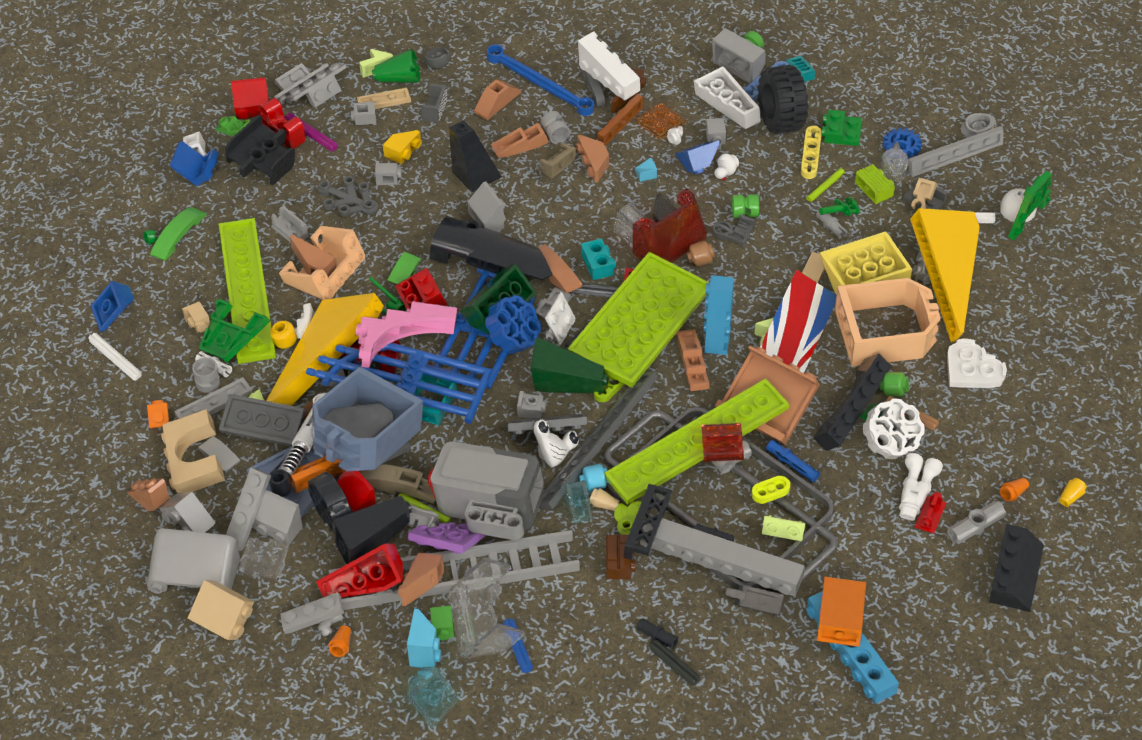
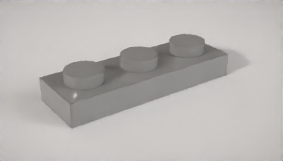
M337 592L280 613L283 631L285 634L292 633L344 614L340 594Z

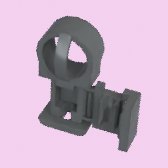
M740 214L738 226L735 227L727 222L719 221L713 226V235L717 239L730 240L740 244L741 247H745L746 241L748 242L750 239V232L755 227V219ZM723 228L727 232L719 233L716 231V229Z

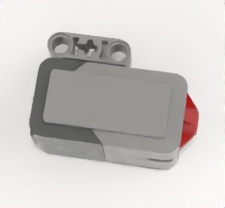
M447 442L442 447L435 467L430 470L428 475V484L436 499L440 513L448 517L465 519L468 530L473 533L510 540L522 538L524 530L532 527L544 495L542 468L539 466L538 459L535 456L477 445Z

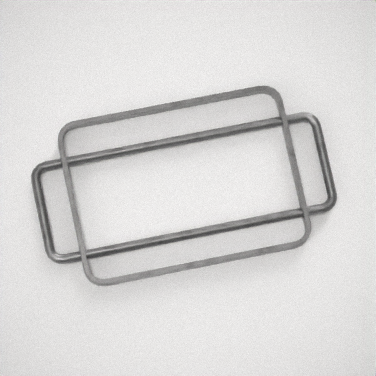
M697 407L689 408L676 419L663 411H652L605 450V462L612 468L620 464L612 458V454L655 418H660L669 425L634 455L670 435L673 431L682 428V424L687 419L701 417L708 411ZM742 436L735 442L746 441L753 455L828 509V512L816 522L783 497L773 500L811 527L803 535V540L796 541L780 558L788 560L817 532L830 542L829 546L804 568L802 580L804 581L838 546L836 536L824 528L832 518L833 503L822 492ZM737 464L731 469L753 486L761 482ZM609 483V491L612 496L628 507L631 503L626 504ZM656 493V501L665 498L663 495ZM671 501L668 502L667 509L693 529L697 523L700 524ZM708 568L737 590L739 585L754 588L760 586L753 582H741L732 575H726L720 571Z

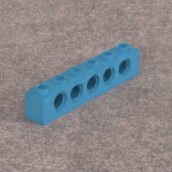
M823 591L809 597L806 608L808 616L816 620L818 628ZM863 633L861 634L860 647H848L850 645L829 643L831 648L837 650L840 654L843 665L849 666L853 679L861 683L864 694L868 699L871 698L876 704L897 694L899 682Z

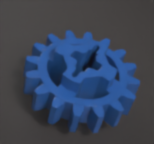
M899 127L898 131L892 129L891 133L887 132L886 136H884L883 149H886V154L891 153L890 157L897 156L898 160L900 157H903L906 160L907 157L918 156L919 151H921L922 139L919 138V134L914 135V130L909 132L908 128L902 130Z

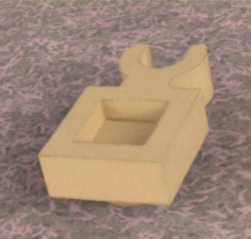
M922 178L918 179L913 192L914 197H917L912 201L911 206L913 209L916 208L917 204H922L921 208L926 209L925 201L932 200L937 187L936 182Z

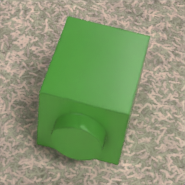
M451 606L430 608L431 624L436 629L437 638L444 641L454 637Z

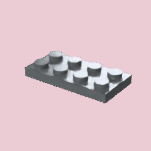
M229 394L219 431L221 433L292 446V441L301 428L305 409Z
M585 414L507 420L508 432L512 431V434H524V430H531L534 433L533 426L536 421L541 419L548 423L552 431L563 430L565 426H570L571 429H581L583 425H587V416Z

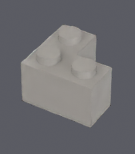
M192 491L175 494L159 508L163 519L167 523H179L183 531L205 533L216 524Z

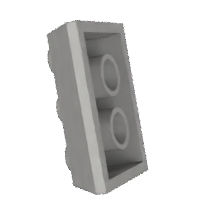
M726 28L712 40L714 64L724 67L728 72L749 84L759 77L765 65V50Z
M266 490L252 528L256 529L261 535L267 534L279 543L285 542L290 545L303 527L299 505Z

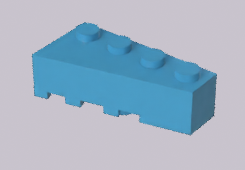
M711 275L710 283H706L705 294H709V296L706 295L705 307L708 308H705L704 319H706L703 332H706L704 353L727 355L732 320L733 277Z

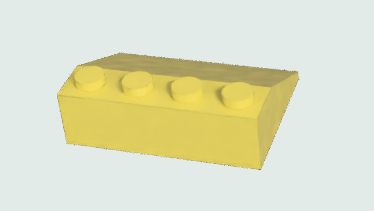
M886 231L820 252L821 260L836 295L838 286L902 278L911 279V266Z

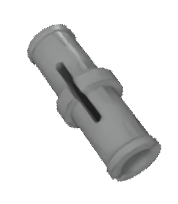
M819 211L817 212L816 217L838 239L842 238L840 235L843 237L847 235L848 231L839 224V220L836 217H832L830 214L820 215Z

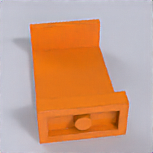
M824 577L817 641L860 647L866 582Z

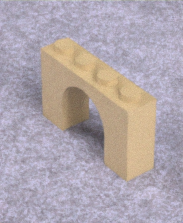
M207 409L162 425L164 433H161L164 444H166L164 453L169 461L166 466L171 475L169 483L172 490H176L177 493L194 492L225 481L222 464L216 455L194 462L182 461L183 454L190 445L216 435L214 420Z

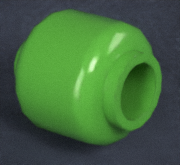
M887 372L879 385L880 390H883L885 396L902 397L909 390V378L902 372Z

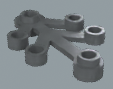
M346 176L343 179L348 194L331 187L328 181H321L317 186L318 193L321 196L331 194L341 199L334 201L332 198H327L323 202L326 210L339 207L340 216L345 217L358 212L372 215L378 210V203L370 198L369 184L367 182L359 183L358 189L363 196V200L357 198L354 178L352 176Z

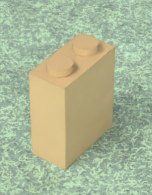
M204 580L188 619L227 640H237L244 632V624L252 613L254 601L214 580Z

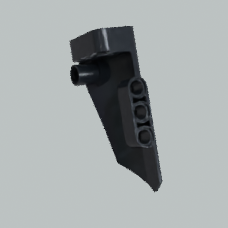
M446 216L439 224L431 242L430 259L444 264L448 263L450 255H456L465 258L466 262L473 267L495 274L516 263L524 275L539 280L552 276L551 269L539 248L479 226V223L475 220L463 221Z

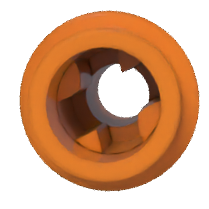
M1022 477L1004 483L1000 488V495L1003 500L1013 502L1029 487V482Z
M340 626L328 645L329 652L333 656L343 657L348 653L351 629L348 626Z

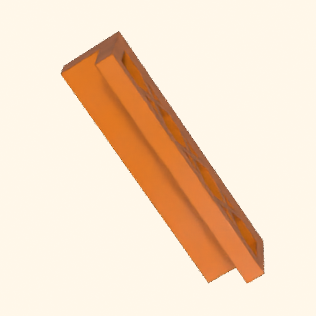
M324 456L298 467L296 472L293 473L294 475H291V484L294 490L298 493L307 489L308 480L325 472L333 477L342 474L344 470L338 467L342 461L337 459L331 463Z

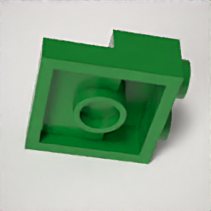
M828 110L827 114L823 116V124L826 126H822L821 136L825 137L824 143L859 146L862 118L845 116V111Z

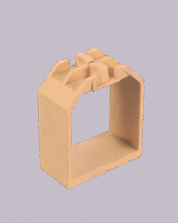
M909 278L838 286L835 312L851 366H860L864 359L878 353L887 362L923 358L937 341L935 335L938 332L937 323L940 321L938 304L929 302V299H933L931 289ZM905 305L915 310L922 331L861 339L853 311Z

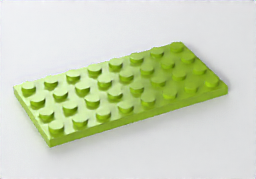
M648 252L569 346L568 351L604 366L605 374L632 388L706 297V283L709 282Z

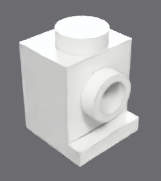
M200 132L183 137V142L202 156L206 155L205 141Z

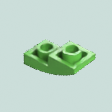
M225 116L219 120V125L215 130L229 136H234L251 120L238 121L235 116Z
M403 252L388 278V283L397 285L414 275L421 258Z

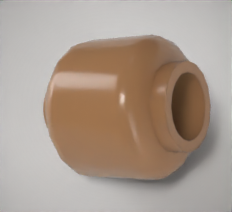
M706 241L690 245V252L687 253L689 262H694L696 267L712 263L715 257L711 243L708 244Z

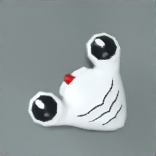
M541 419L536 421L533 426L538 442L539 456L551 468L559 465L569 451L578 445L579 439L575 431L569 430L561 440L559 436L549 433V425L546 421Z

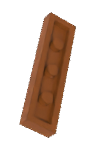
M637 94L633 99H630L627 105L620 109L617 115L610 119L603 129L599 130L597 134L598 141L603 142L606 146L643 108V96Z

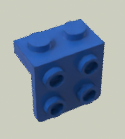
M181 141L176 147L170 167L194 185L199 186L204 181H209L212 177V170L218 162L216 159L219 152L212 149L202 156L185 142Z

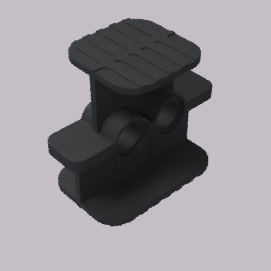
M258 115L228 141L225 154L226 162L231 163L234 161L240 165V175L243 178L253 170H260L270 177V184L274 185L292 169L295 162V150L293 148L286 150L280 146L286 140V131L284 129H280L275 133L262 123L263 118Z

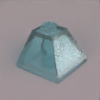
M422 667L408 683L406 698L431 728H434L460 700L458 694L436 667Z

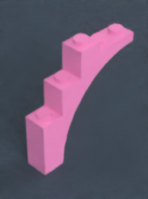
M412 302L411 309L407 308V312L387 309V314L382 316V319L362 317L361 324H357L356 335L359 336L358 343L361 344L359 359H362L361 367L369 368L375 355L386 345L398 339L423 333L454 334L457 308Z

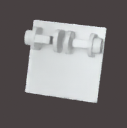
M560 292L545 317L550 327L546 332V339L550 337L551 341L553 339L557 340L559 345L567 336L569 329L576 319L562 292Z

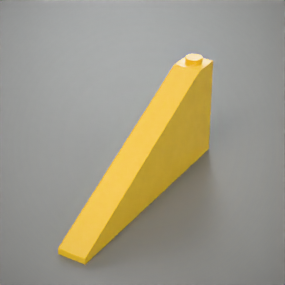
M919 208L910 220L950 341L955 342L964 333L980 226L975 212Z
M370 293L322 300L266 401L292 406L319 379L316 376L306 374L307 368L326 372L331 365L319 362V356L338 359L343 353L336 351V346L344 345L345 347H350L359 338L356 335L357 324H361L362 317L378 319L384 305L376 294Z

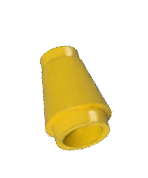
M1078 478L1069 480L1058 500L1059 503L1069 507L1085 494L1086 484Z

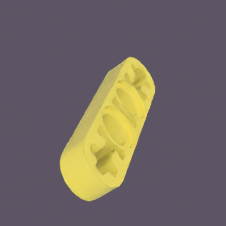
M809 126L805 133L801 175L806 179H812L817 175L821 142V129L817 126ZM812 133H815V138H811ZM808 145H815L816 148H809ZM807 157H813L815 160L810 161V160H807L806 158H807ZM808 166H811V172H807Z

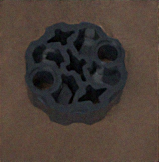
M325 472L308 480V491L318 515L324 523L328 524L330 527L329 531L334 533V519L350 514L352 511L344 492L335 478Z

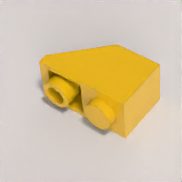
M415 130L393 134L383 144L384 157L400 164L408 160L412 152L421 146L420 131Z

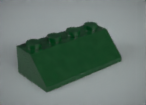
M515 263L502 269L460 312L470 326L490 335L489 330L486 328L485 319L489 314L491 305L513 295L522 297L528 303L537 292Z

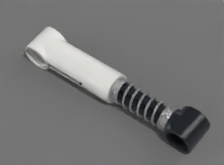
M327 393L316 395L313 398V404ZM312 409L292 441V447L285 461H283L279 469L269 474L271 475L269 484L272 493L281 497H285L291 492V475H294L293 473L296 472L300 461H302L306 453H309L313 446Z

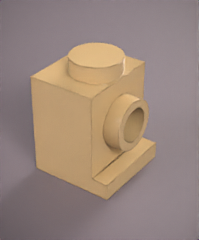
M200 301L182 308L184 319L188 322L190 328L194 327L197 333L204 332L206 328H209V316Z

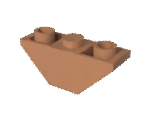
M496 79L484 89L474 113L489 120L517 97L521 90L507 82Z
M578 135V143L575 144L578 154L581 153L582 163L584 166L587 165L588 176L592 177L596 183L609 167V153L603 142Z
M163 478L138 480L131 485L132 489L127 492L147 511H155L170 499L166 482Z

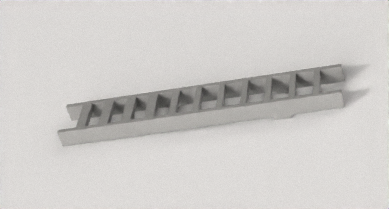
M572 530L472 546L462 554L453 553L451 550L429 553L442 555L443 562L450 561L453 581L439 583L420 597L580 571L579 560L561 563L557 545L558 543L573 541ZM549 545L553 564L541 566L537 547ZM529 548L533 567L521 569L517 550ZM509 552L513 571L501 573L497 553ZM489 555L492 574L479 576L476 557ZM417 556L401 558L403 569H410L412 561H415ZM470 558L473 577L459 580L455 560ZM338 569L329 570V574H331L332 572H334V571H336V570H338ZM396 585L386 591L374 592L370 595L358 597L355 595L351 596V598L342 599L343 610L401 601V597L398 595Z

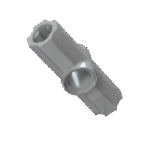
M993 501L982 509L972 510L967 518L948 528L947 533L950 540L954 544H960L973 535L982 534L985 528L1005 517L1006 511L1004 506L999 501Z

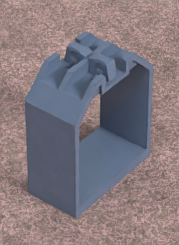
M359 367L313 404L312 440L314 452L322 458L326 456V460L331 463L337 459L341 460L342 462L339 463L338 467L346 472L375 470L421 430L423 400ZM355 402H359L362 405L382 404L392 411L394 421L376 437L356 438L350 432L323 418L332 408L351 407Z

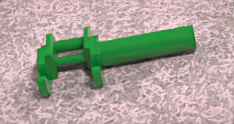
M850 197L846 198V203L835 199L834 206L819 208L820 215L843 212L846 216H851L852 213L855 215L860 213L857 202Z

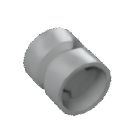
M551 111L542 117L540 125L552 143L557 144L569 138L571 131L559 112Z
M207 357L196 360L192 370L197 389L207 393L213 392L220 386L221 382L216 361Z

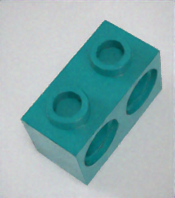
M602 238L581 243V256L592 280L613 276L616 263L614 258L610 257L609 247L604 244Z

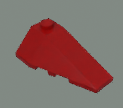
M383 544L316 581L323 598L337 592L343 598L386 591L404 581L403 562L394 544Z

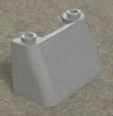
M158 529L154 538L147 581L148 590L160 594L167 590L168 585L201 588L204 580H214L232 590L240 561L236 540L233 537L221 534Z

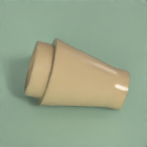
M594 488L589 499V503L593 504L592 507L615 511L620 500L614 498L601 488L599 490Z

